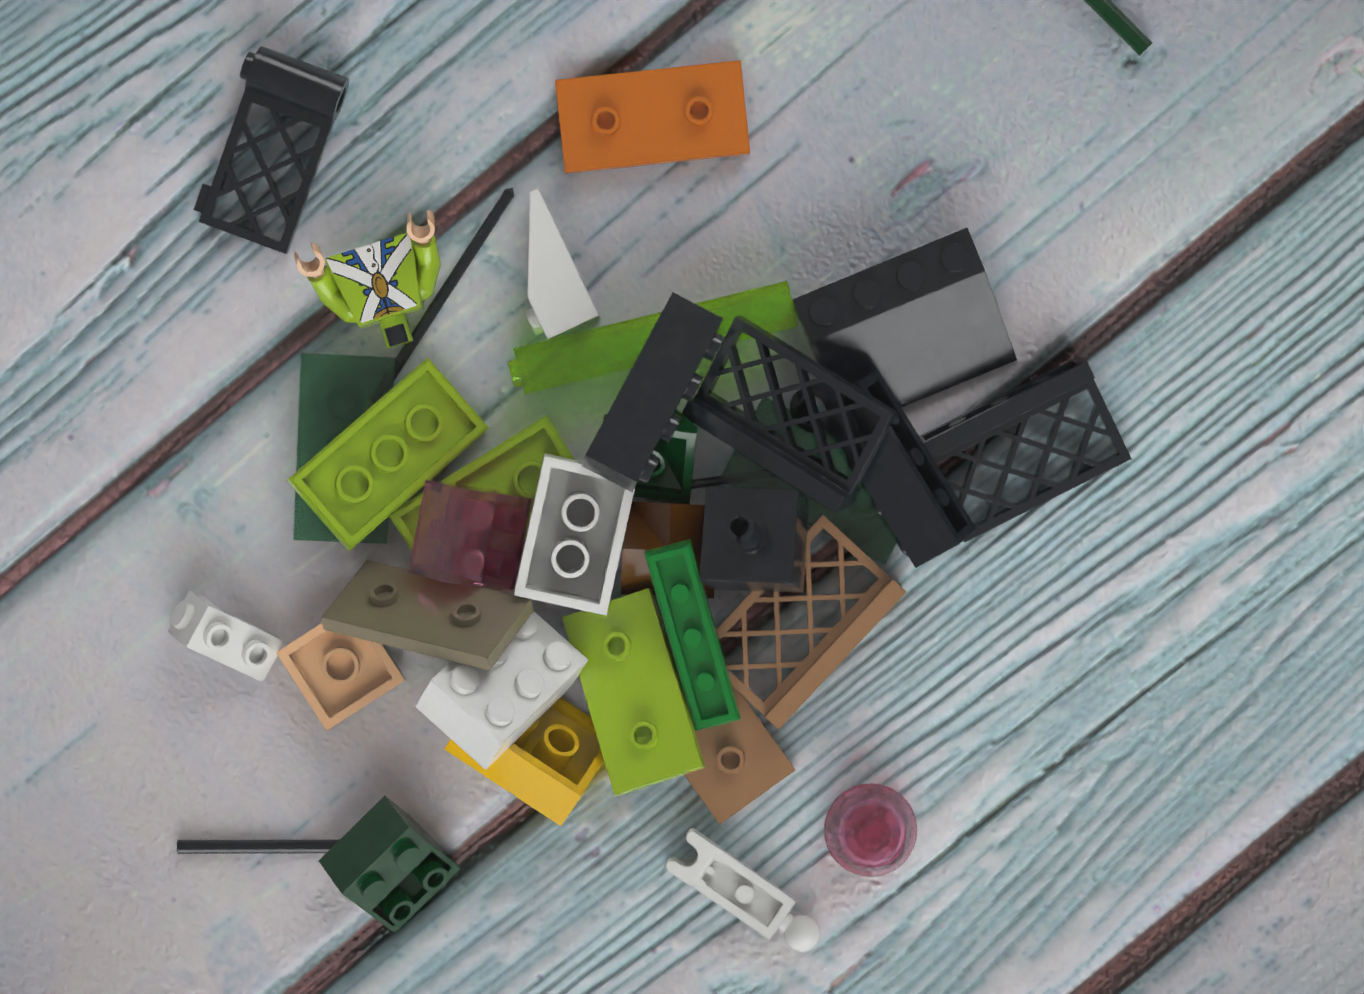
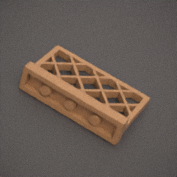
M823 514L807 530L805 557L806 595L779 596V592H773V596L760 597L765 591H751L716 628L719 640L722 637L742 636L743 663L726 664L732 686L778 730L906 593L897 582L886 574ZM823 528L837 540L838 561L811 562L810 542ZM843 547L857 560H844ZM864 565L877 577L864 593H845L844 566ZM838 566L839 594L812 595L811 567ZM839 599L840 619L834 626L813 628L812 600ZM845 599H858L846 611ZM806 601L807 628L780 629L779 602ZM773 602L774 629L747 630L746 611L753 603ZM741 617V630L728 631ZM826 633L814 646L813 634ZM808 634V654L801 661L781 662L780 635ZM775 635L776 662L748 663L747 636ZM795 667L782 680V668ZM776 668L777 687L762 701L749 689L748 669ZM743 669V682L730 670Z

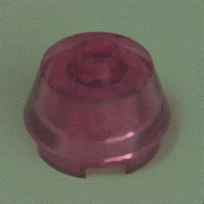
M861 784L849 788L834 800L825 818L824 837L831 856L841 867L856 875L876 877L896 870L908 859L917 839V822L910 804L897 791L880 784Z

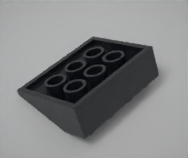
M968 228L959 230L792 300V305L816 362L852 384L878 369L901 408L1017 360L986 271Z

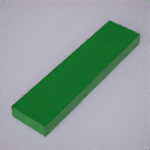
M691 539L646 550L644 555L695 731L740 720L741 714L704 584L700 581V570Z

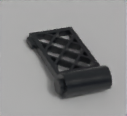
M261 46L256 54L248 52L240 71V78L246 80L244 94L212 185L202 184L193 210L202 213L199 219L200 223L288 254L331 130L343 106L350 80L342 75ZM252 103L268 108L277 125L276 128L255 138L246 121ZM279 113L295 119L284 124ZM301 122L320 127L314 147L298 154L286 129ZM243 131L248 141L238 145ZM281 133L291 158L268 168L257 143ZM251 146L262 171L239 182L231 163L235 153ZM311 155L305 170L300 159ZM295 163L302 182L298 191L282 198L271 173ZM228 174L232 185L223 189ZM265 176L276 201L253 212L242 187ZM235 190L246 215L232 222L214 217L213 214L219 198ZM295 199L291 213H289L285 203ZM278 206L287 223L281 241L265 236L256 219L257 216ZM249 220L254 231L238 225Z

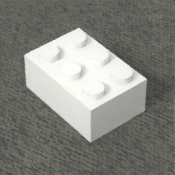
M544 453L514 587V595L607 616L634 490L630 492L582 467V461Z
M533 611L490 671L451 661L431 679L416 708L486 770L573 685L588 659Z

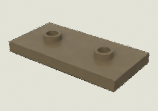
M366 560L322 615L321 619L323 629L490 671L533 613L532 599L515 596L514 594Z

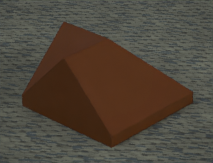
M632 502L622 544L621 594L629 595L650 588L653 590L654 596H656L644 555L646 550L691 539L700 570L705 505ZM704 584L707 598L714 599V589H710Z

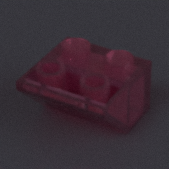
M426 480L408 572L445 583L514 590L531 498L461 484Z

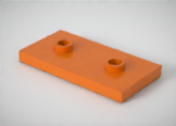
M741 60L555 80L565 174L750 155Z

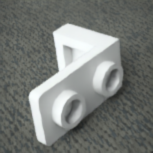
M190 590L185 599L174 608L170 619L171 625L168 629V632L187 648L259 681H263L266 678L277 657L276 652L281 650L283 646V641L277 636L221 611L205 597Z

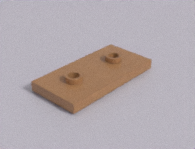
M666 633V637H667V640H668V643H669V647H670V650H671V653H672V657H673V660H674V663H675V659H674V656H673V652H672V649H671V645H670V642H669V639H668V635H667V633ZM734 687L733 690L741 719L695 731L706 768L684 774L719 824H722L795 771L794 766L748 702Z

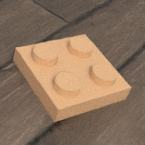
M322 623L276 652L326 731L406 680L384 644L324 630Z

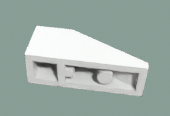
M539 188L530 191L527 297L532 307L524 312L535 335L545 333L547 339L552 341L600 318L548 206Z

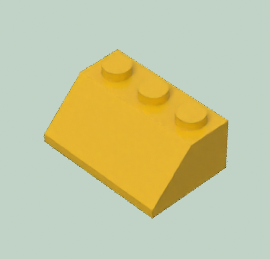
M561 697L486 770L452 739L448 741L444 750L560 826H562L604 762L592 718Z

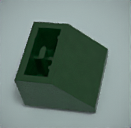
M386 796L377 802L319 860L321 866L345 897L394 933L461 869L457 862L407 812Z

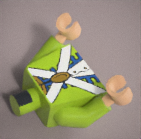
M427 210L428 224L425 226L415 225L412 222V214L409 213L407 215V233L327 257L325 261L320 247L316 243H312L311 246L316 255L314 260L304 262L300 260L297 252L294 253L298 271L302 275L307 276L320 301L344 322L357 323L360 328L379 324L387 349L412 342L413 337L406 315L425 309L424 301L433 295L441 267L437 242L433 235L435 231L434 213Z

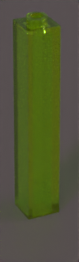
M787 281L695 303L723 318L717 332L723 336H726L734 318L739 315L744 316L771 334L798 328ZM662 312L513 348L516 359L509 360L508 366L514 388L523 386L524 394L531 395L631 370ZM742 332L737 343L754 338Z

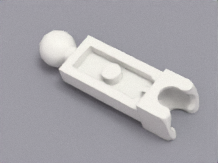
M691 827L688 829L686 840L697 850L698 855L696 859L690 863H684L675 857H670L664 865L666 870L690 887L704 894L769 940L779 928L784 932L786 943L796 951L806 952L818 944L821 936L818 923L810 916L797 915L794 917L789 913L795 905L796 899L718 847L716 843Z

